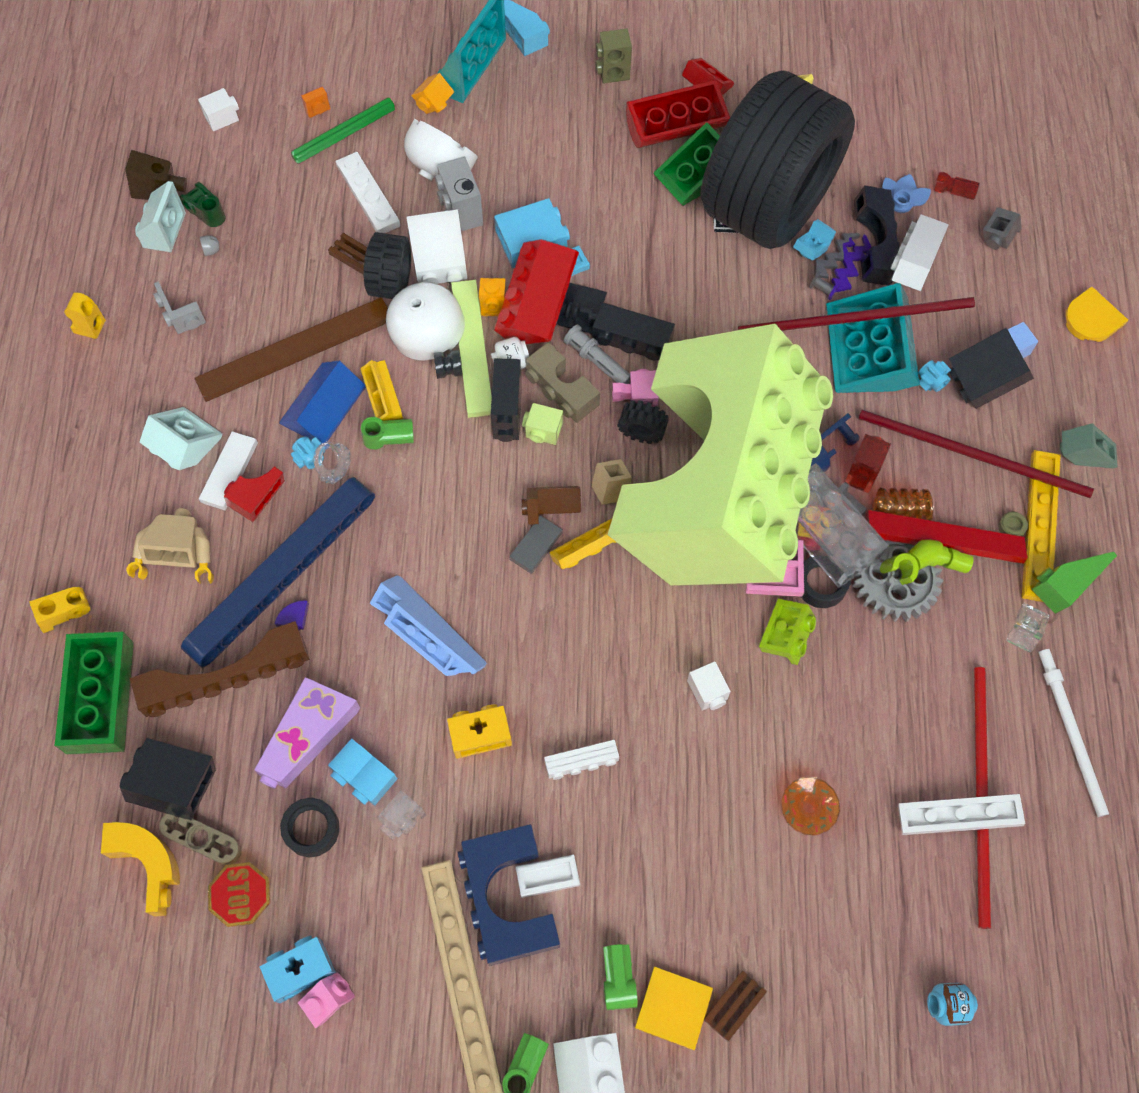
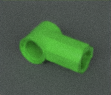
M368 417L361 423L363 444L371 450L380 449L388 444L414 443L412 419L382 421L377 417ZM373 431L378 432V434L376 435H369L368 433Z
M618 944L603 947L606 981H604L606 1010L637 1008L635 978H632L629 945Z
M523 1034L509 1070L503 1079L504 1093H511L508 1089V1084L516 1076L522 1077L526 1081V1089L523 1093L531 1092L532 1085L548 1049V1043L532 1035Z

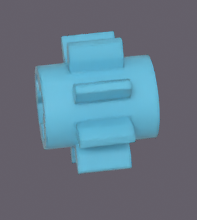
M933 360L929 361L918 372L922 378L919 380L920 386L925 391H931L932 389L935 392L940 391L950 382L951 378L947 373L951 369L943 361H938L937 363Z
M307 436L301 437L292 446L294 452L291 453V456L300 469L304 465L308 469L316 468L324 459L322 454L325 453V450L317 437L312 440Z

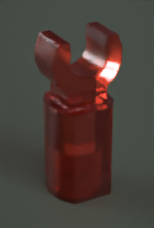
M939 172L936 179L939 182H936L934 191L939 193L948 191L952 195L974 200L980 183L960 177L952 178L945 172Z

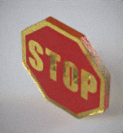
M250 862L225 865L208 885V911L227 927L253 924L270 904V880Z

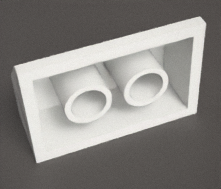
M616 1033L553 1043L559 1093H625Z

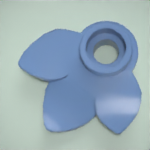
M911 174L902 177L897 182L890 178H885L882 184L883 189L891 190L892 200L895 203L894 211L898 213H906L913 206L925 204L931 194V190L928 188H917Z

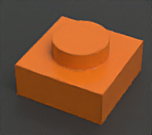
M323 86L301 95L305 112L309 118L330 110L328 96Z

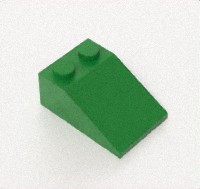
M707 122L653 173L682 206L701 196L704 173L720 137Z

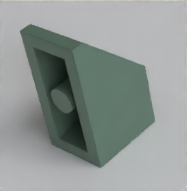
M1093 423L1062 431L1061 454L1074 465L1112 469L1118 467L1116 443Z

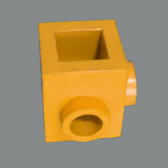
M437 73L427 77L411 96L416 101L418 108L424 111L425 114L434 111L439 113L447 106L446 101L454 91L443 76Z

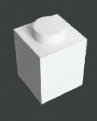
M224 88L198 99L202 112L213 131L239 121L236 113L239 110L238 104L234 96L229 97Z
M716 662L689 673L687 682L701 710L709 707L711 710H715L726 704L725 700L728 699L731 691Z

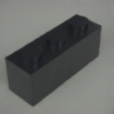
M602 302L593 324L592 338L597 340V343L602 346H612L626 353L639 354L649 360L656 361L660 360L664 344L672 342L675 324Z

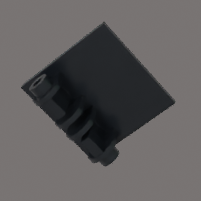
M569 282L556 325L570 329L575 325H579L582 328V332L592 334L593 324L602 302L604 303L607 292Z

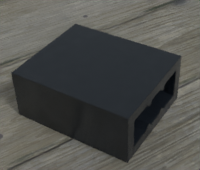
M1007 327L949 358L953 366L950 368L952 378L955 383L960 380L964 387L959 390L966 404L972 402L976 409L1034 379Z
M494 358L490 415L493 439H498L502 442L519 440L522 398L521 359Z
M146 738L142 747L136 750L133 764L130 770L123 774L119 787L125 802L191 821L216 772L213 757L210 755Z

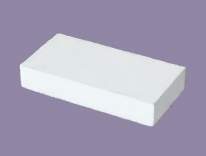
M574 855L516 866L521 898L580 886Z

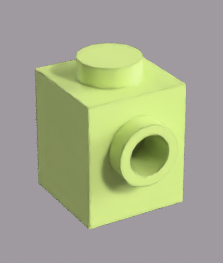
M533 403L530 412L526 411L523 417L522 427L526 429V438H530L536 443L546 442L556 445L563 425V410Z

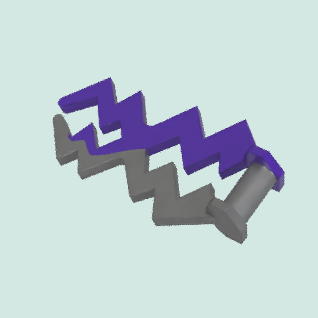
M845 233L841 235L843 240L836 239L835 243L839 253H826V260H816L815 277L809 288L817 287L829 295L828 300H831L836 292L851 290L852 286L847 277H858L859 275L853 261H861L865 256L864 253H867L872 247L867 236L863 235L862 237L863 246H855L856 244L853 242L854 239L859 238V233ZM846 247H853V252H848ZM836 261H842L845 268L837 269ZM826 269H835L834 273L837 279L832 278L833 285L822 279L829 276Z

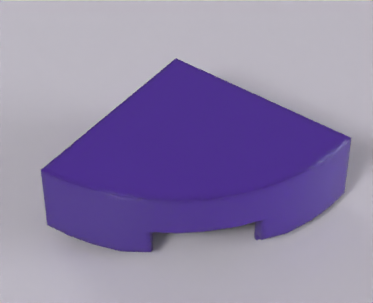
M297 601L286 606L275 620L276 627L296 621L300 630H304L309 607L308 601Z

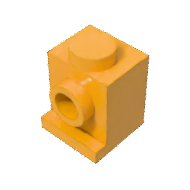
M480 278L479 299L481 316L499 315L507 292L506 278Z

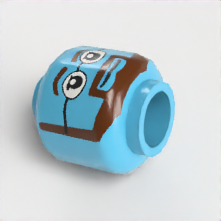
M939 983L934 986L927 999V1006L931 1016L941 1025L945 1026L966 1025L970 1023L978 1007L975 995L963 983Z

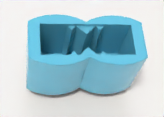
M352 738L328 765L333 770L330 776L343 787L346 783L353 787L355 790L351 794L364 805L369 801L375 806L398 779L391 770Z

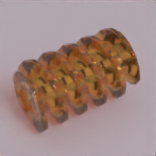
M880 487L875 494L872 511L895 515L904 514L907 517L915 515V518L922 519V516L925 515L926 520L931 521L933 518V500L928 489H922L919 492L918 489L912 488L908 492L906 488H901L899 491L896 488H890L887 491L885 488Z

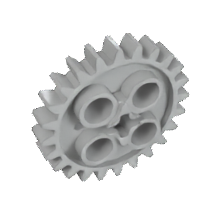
M875 539L873 545L868 543L864 548L865 551H860L857 556L859 559H856L853 567L856 569L852 572L851 577L857 580L854 581L852 587L861 588L856 597L866 598L863 604L864 607L870 604L874 606L872 614L880 610L882 611V619H885L888 614H892V619L896 622L900 615H902L904 621L908 622L911 614L914 618L918 619L922 614L921 611L926 614L931 608L930 605L934 606L938 599L936 597L942 592L938 586L943 583V579L937 576L942 572V569L927 566L918 570L917 578L921 580L922 584L912 582L902 585L899 581L902 576L900 568L898 567L896 571L882 574L880 572L882 563L880 560L884 561L885 559L907 553L914 546L884 540L883 543L881 539ZM872 572L879 573L883 579H876ZM891 592L898 593L902 600L895 599Z

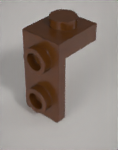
M579 486L527 488V499H521L522 515L528 516V525L539 524L538 514L581 512V490Z

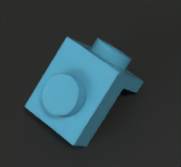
M817 219L813 222L809 232L796 240L793 248L798 250L803 257L815 260L827 251L836 231Z

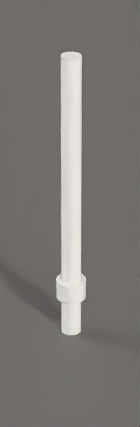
M1050 649L1042 650L1038 653L1046 672L1043 675L1046 684L1051 686L1097 817L1109 815L1062 685L1064 681L1060 669L1056 668Z

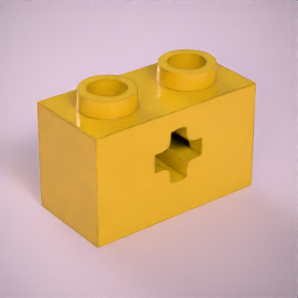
M496 704L482 707L481 711L474 713L460 711L453 714L452 718L447 719L456 759L512 746L504 706L498 707ZM477 725H481L483 733L477 734Z

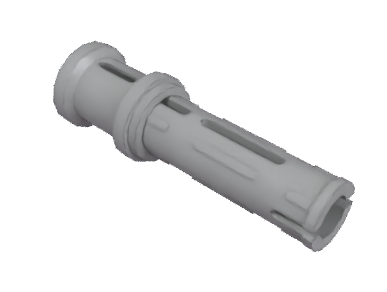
M575 325L569 330L563 341L566 345L573 346L580 352L579 356L581 358L592 361L616 383H629L630 373L598 347L597 340L594 338L590 339L581 331L582 328L579 325Z

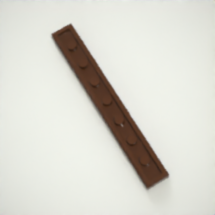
M380 297L199 375L194 379L205 402H208L386 324L388 307L383 298Z

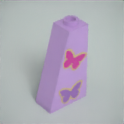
M305 677L255 768V771L261 777L259 781L274 789L277 785L287 788L358 713L360 707L357 701Z

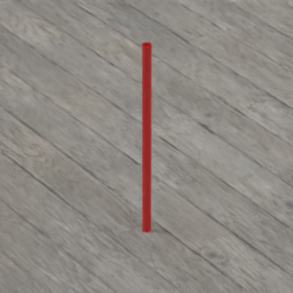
M975 667L976 797H988L986 668ZM989 829L977 830L978 928L991 929Z

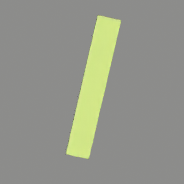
M476 280L451 282L453 295L457 299L465 319V327L459 341L468 418L487 416L491 414L492 396Z

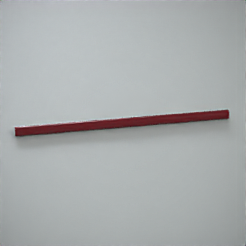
M974 297L743 325L738 326V330L776 324L781 331L974 308L975 299Z
M863 409L858 418L859 420L1087 498H1091L1094 488Z

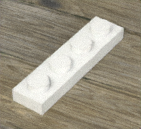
M358 152L336 160L338 170L375 231L387 233L400 227L398 217Z
M1020 794L898 804L902 835L1019 827L1025 825Z

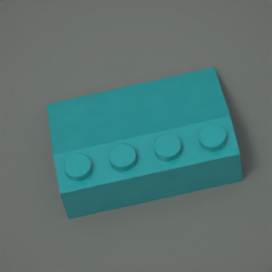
M489 0L475 21L471 23L464 37L460 39L453 53H450L444 67L437 72L443 76L454 91L449 98L464 103L505 42L504 0Z
M896 283L826 303L827 315L909 305V299L902 285ZM911 315L829 325L834 383L837 393L893 392L920 385Z

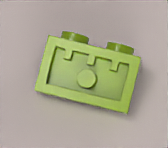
M778 599L760 642V650L765 653L787 657L791 664L798 665L800 658L806 653L809 634L814 631L816 626V617L808 604Z

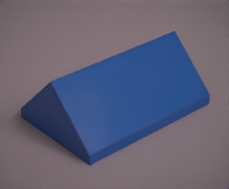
M340 360L324 362L316 370L279 423L304 437L307 436L310 440L317 437L324 447L366 386Z

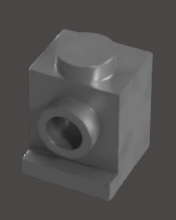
M997 207L983 229L984 242H986L987 246L995 250L1000 247L1007 249L1017 232L1019 233L1022 229L1020 214Z

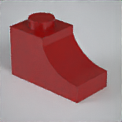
M274 466L269 472L257 478L247 479L239 476L235 482L231 481L225 488L224 499L226 505L251 522H254L285 482L283 472Z

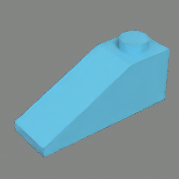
M504 0L506 32L523 55H529L548 46L550 30L547 23L542 21L537 13L511 0Z

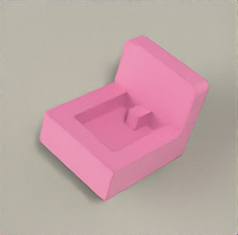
M334 973L320 980L298 1004L313 1026L317 1028L323 1025L342 1005L350 1002L355 995L347 981L339 973Z

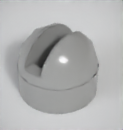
M210 235L200 237L205 256L218 252L220 245L216 237Z

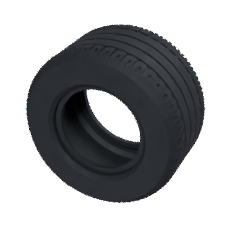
M781 70L761 78L746 94L730 117L711 154L701 186V200L706 213L764 248L773 249L786 245L811 217L840 168L854 132L855 118L852 108L845 101L789 71Z

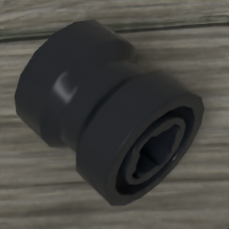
M459 350L451 351L450 354H447V357L442 352L434 353L437 379L445 378L447 375L463 376Z

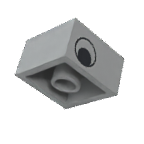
M466 157L437 164L438 175L435 176L438 190H440L437 191L440 205H444L446 208L444 211L458 209L461 231L482 226L481 194Z

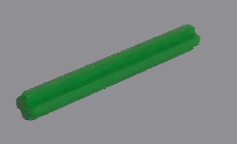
M385 98L291 151L292 158L297 164H300L395 110L393 101L390 98Z

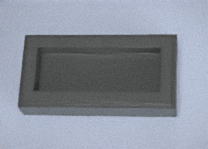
M540 515L539 524H534L509 556L510 561L532 574L562 535L563 529Z

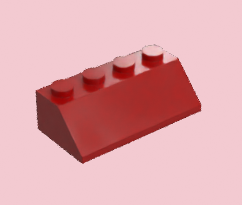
M542 239L524 242L520 249V254L513 270L494 331L504 339L518 337L520 341H525V344L551 342L579 252L575 249Z

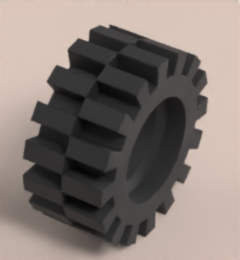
M631 401L630 403H625L617 427H619L620 432H624L623 435L626 437L631 436V440L635 441V439H638L640 443L646 441L647 444H652L653 441L656 444L663 439L669 417L665 415L666 412L664 410L659 411L660 407H652V403L647 402L646 405L643 404V401H638V403Z

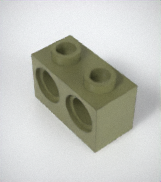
M628 28L600 32L599 43H596V54L599 60H595L596 73L601 74L603 84L630 80L632 44Z

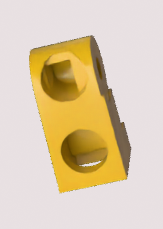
M73 293L64 311L65 315L73 322L70 327L72 332L97 339L106 321L104 316L90 297L82 293Z
M81 587L68 588L29 601L36 623L43 633L54 630L53 626L69 621V619L82 617L90 611V605L84 589Z

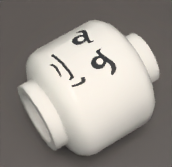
M512 337L497 342L495 344V352L491 353L493 362L494 358L521 359V369L526 368L525 359L529 357L525 341H520L518 337Z

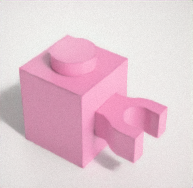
M640 369L630 371L629 384L613 383V402L630 399V402L635 401L638 403V401H643V404L647 405V402L652 403V407L658 406L659 397L651 390L656 370Z

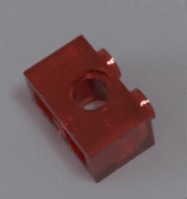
M865 434L845 482L851 487L869 494L882 468L891 443L884 441L881 437Z

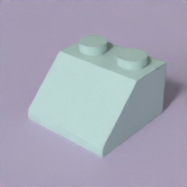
M168 181L153 191L148 202L144 204L143 216L141 221L137 223L135 230L136 236L139 238L143 248L172 252L186 214L173 182Z
M185 407L148 415L140 443L147 447L151 453L158 455L168 462L172 468L182 470L197 465L221 439L223 434Z

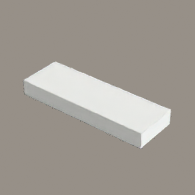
M231 432L199 497L201 503L226 510L225 488L231 481L235 482L239 476L243 475L258 444L255 438Z

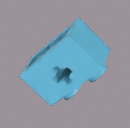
M312 936L302 938L294 944L296 948L286 953L283 950L278 951L266 958L267 963L259 966L274 1002L282 1003L315 986L320 980L336 973L320 938H312ZM296 960L304 963L300 967L301 973L299 974L290 971L295 968L294 962Z

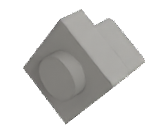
M159 281L154 283L157 292L153 295L160 308L164 306L166 309L162 315L168 327L173 325L177 334L195 329L206 323L196 301L172 311Z

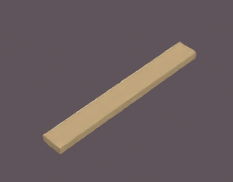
M447 860L421 867L470 1093H503L452 862Z

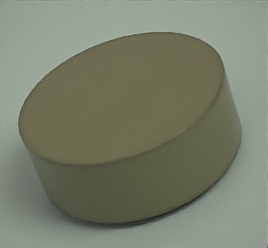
M1008 512L999 521L998 529L1000 533L1023 536L1028 529V522L1022 514Z

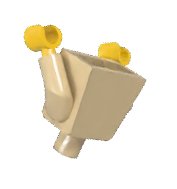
M179 508L175 511L174 515L160 514L155 517L150 525L136 535L132 555L135 560L126 568L130 577H135L137 569H139L138 578L144 580L147 577L148 570L142 564L195 568L196 563H199V568L195 571V579L201 584L200 576L203 573H208L209 583L213 582L214 575L208 569V563H210L209 540L204 530L197 526L196 519L191 517V513L188 510Z

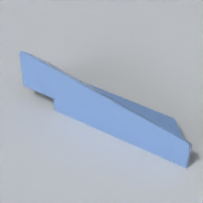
M394 576L380 584L370 604L388 615L384 624L445 676L466 672L475 674L486 666V661L401 576Z

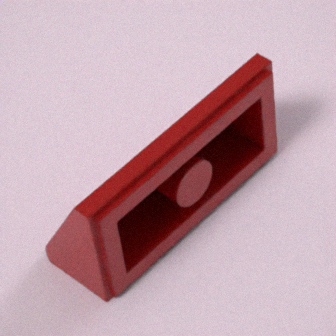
M702 58L688 60L682 76L693 85L717 80L722 95L735 84L734 81Z

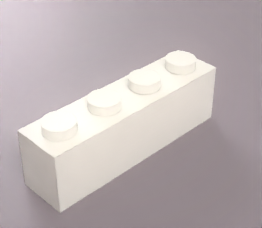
M920 214L917 223L912 221L892 264L891 270L895 271L892 281L921 291L949 224Z

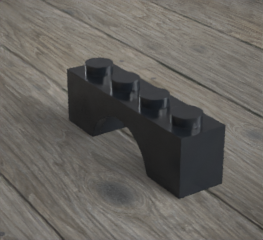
M864 185L854 199L856 221L865 225L872 232L876 246L871 247L860 261L862 281L889 286L894 282L892 278L895 271L891 270V267L900 249L896 232L897 222L894 216L895 203L892 200L891 190Z

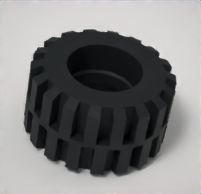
M375 232L368 243L365 254L364 286L369 296L393 299L402 289L407 287L411 270L410 242L407 236Z

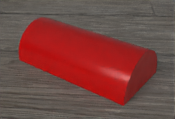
M717 80L626 102L628 128L633 143L637 148L694 135L706 122L713 129L726 126L730 119V114Z

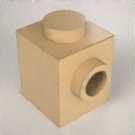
M621 459L597 463L592 488L602 505L618 501L622 485L631 484L632 477Z

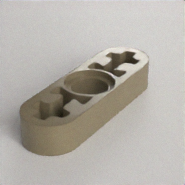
M166 814L160 821V831L166 838L222 865H232L241 856V846L234 838L194 819L190 821L170 814ZM178 821V823L182 827L188 829L186 835L178 830L172 831V829L168 827L171 822L176 823ZM201 830L207 831L208 841L203 846H195L193 844L194 835ZM215 842L224 847L231 843L230 848L233 850V853L231 855L226 854L222 858L223 853L213 846Z

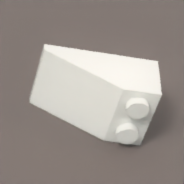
M458 209L408 216L407 223L418 283L429 282L439 284L466 280L467 271Z

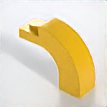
M123 822L103 823L101 854L108 858L132 857L139 859L147 872L145 913L152 916H166L167 907H170L172 899L171 890L168 889V885L180 884L178 864L170 848L160 838L140 826Z

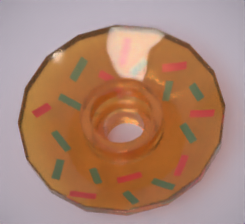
M802 777L793 781L785 789L781 799L782 814L786 822L795 831L804 835H820L829 831L837 822L840 813L839 798L835 790L827 782L816 777ZM804 804H811L814 811L807 813L804 810Z

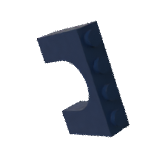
M529 824L462 841L463 850L457 853L461 870L467 868L469 880L464 881L467 898H473L476 910L470 912L474 930L479 928L481 930L482 941L477 942L481 960L487 959L488 965L493 966L560 948L553 914L522 922H509L496 916L490 909L487 901L488 886L496 873L511 865L539 859L532 825Z

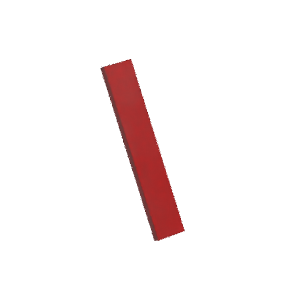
M868 510L865 515L866 537L916 545L921 540H936L947 548H952L969 555L1022 564L1028 559L1025 537L872 510Z

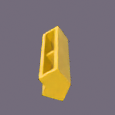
M385 360L379 362L369 361L360 369L375 417L382 421L403 420Z

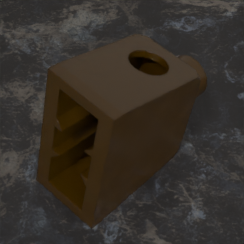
M131 150L125 168L131 198L149 200L151 193L168 181L173 182L176 191H186L187 178L174 175L170 161Z

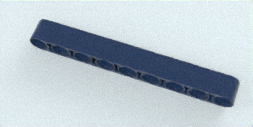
M349 478L183 640L181 650L200 667H206L212 663L372 504L375 499V493L357 478Z

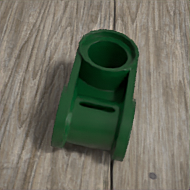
M195 183V187L186 195L181 194L179 196L182 205L207 226L218 227L225 222L226 216L218 197L212 194L202 183Z

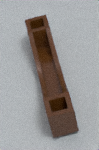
M296 621L268 630L262 640L247 655L220 670L204 674L184 675L155 669L130 678L138 710L145 717H159L165 714L168 709L190 706L194 703V700L203 697H216L223 690L231 687H244L249 684V681L257 678H270L276 675L277 671L285 668H298L305 661L310 660L301 630Z

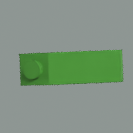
M1113 551L1065 563L1053 570L1048 567L1038 575L1037 579L1039 582L1032 590L1056 614L1071 606L1117 555Z

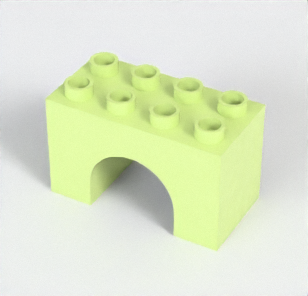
M776 324L665 343L651 390L704 440V443L695 456L674 474L654 482L622 485L608 536L671 586L783 582L788 560L795 557L798 549V538L795 529L800 508H804L809 502L810 487L807 479L812 458H816L821 451L822 439L819 429L823 412L831 406L833 401L832 385L826 376H821L807 361L802 348L797 344H793Z

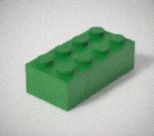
M124 632L66 634L54 744L55 747L65 754L125 752L134 642Z

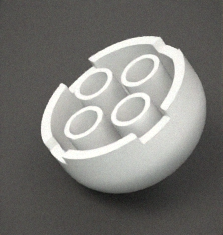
M414 119L405 136L404 148L407 157L416 167L421 169L419 174L430 181L438 175L437 164L466 157L469 167L472 169L478 158L471 150L466 147H460L461 145L450 136L421 120L419 122Z
M422 282L407 286L393 298L387 310L386 326L394 345L403 355L415 360L434 359V353H443L448 349L451 351L458 344L464 332L465 319L457 299L449 290L438 284Z

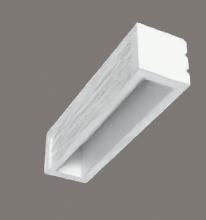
M615 740L547 756L544 757L549 779L557 780L563 778L566 774H580L581 770L588 769V771H593L601 765H615L619 761V754Z

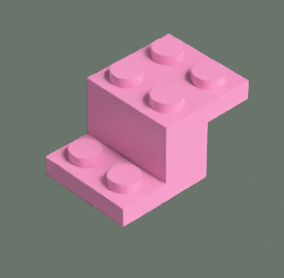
M796 528L795 531L798 538V528ZM798 540L797 553L793 559L788 560L783 582L746 583V594L802 597L804 594L803 540Z

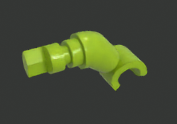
M921 540L907 553L885 559L881 563L880 572L882 574L896 571L899 567L902 571L899 581L902 585L914 582L917 578L918 570L927 566L934 567L938 565L968 573L973 566V556L947 548L936 540Z

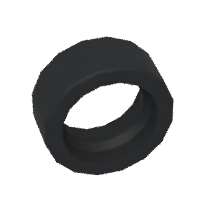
M819 553L810 556L804 561V594L801 598L815 608L826 609L841 602L851 585V574L847 565L840 558L832 554ZM813 568H827L838 577L839 587L833 594H820L808 585L807 575Z
M312 797L300 799L291 804L284 812L280 823L281 836L285 844L297 855L308 858L321 856L329 851L336 843L340 832L339 819L331 806L323 800ZM305 811H318L327 820L328 828L326 835L316 844H301L293 834V825L296 818Z

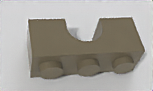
M549 342L525 359V375L528 380L533 384L537 383L542 388L545 397L550 401L554 400L559 405V409L563 410L565 417H571L578 423L600 405V392L584 376L572 383H565L558 379L559 376L566 372V358Z

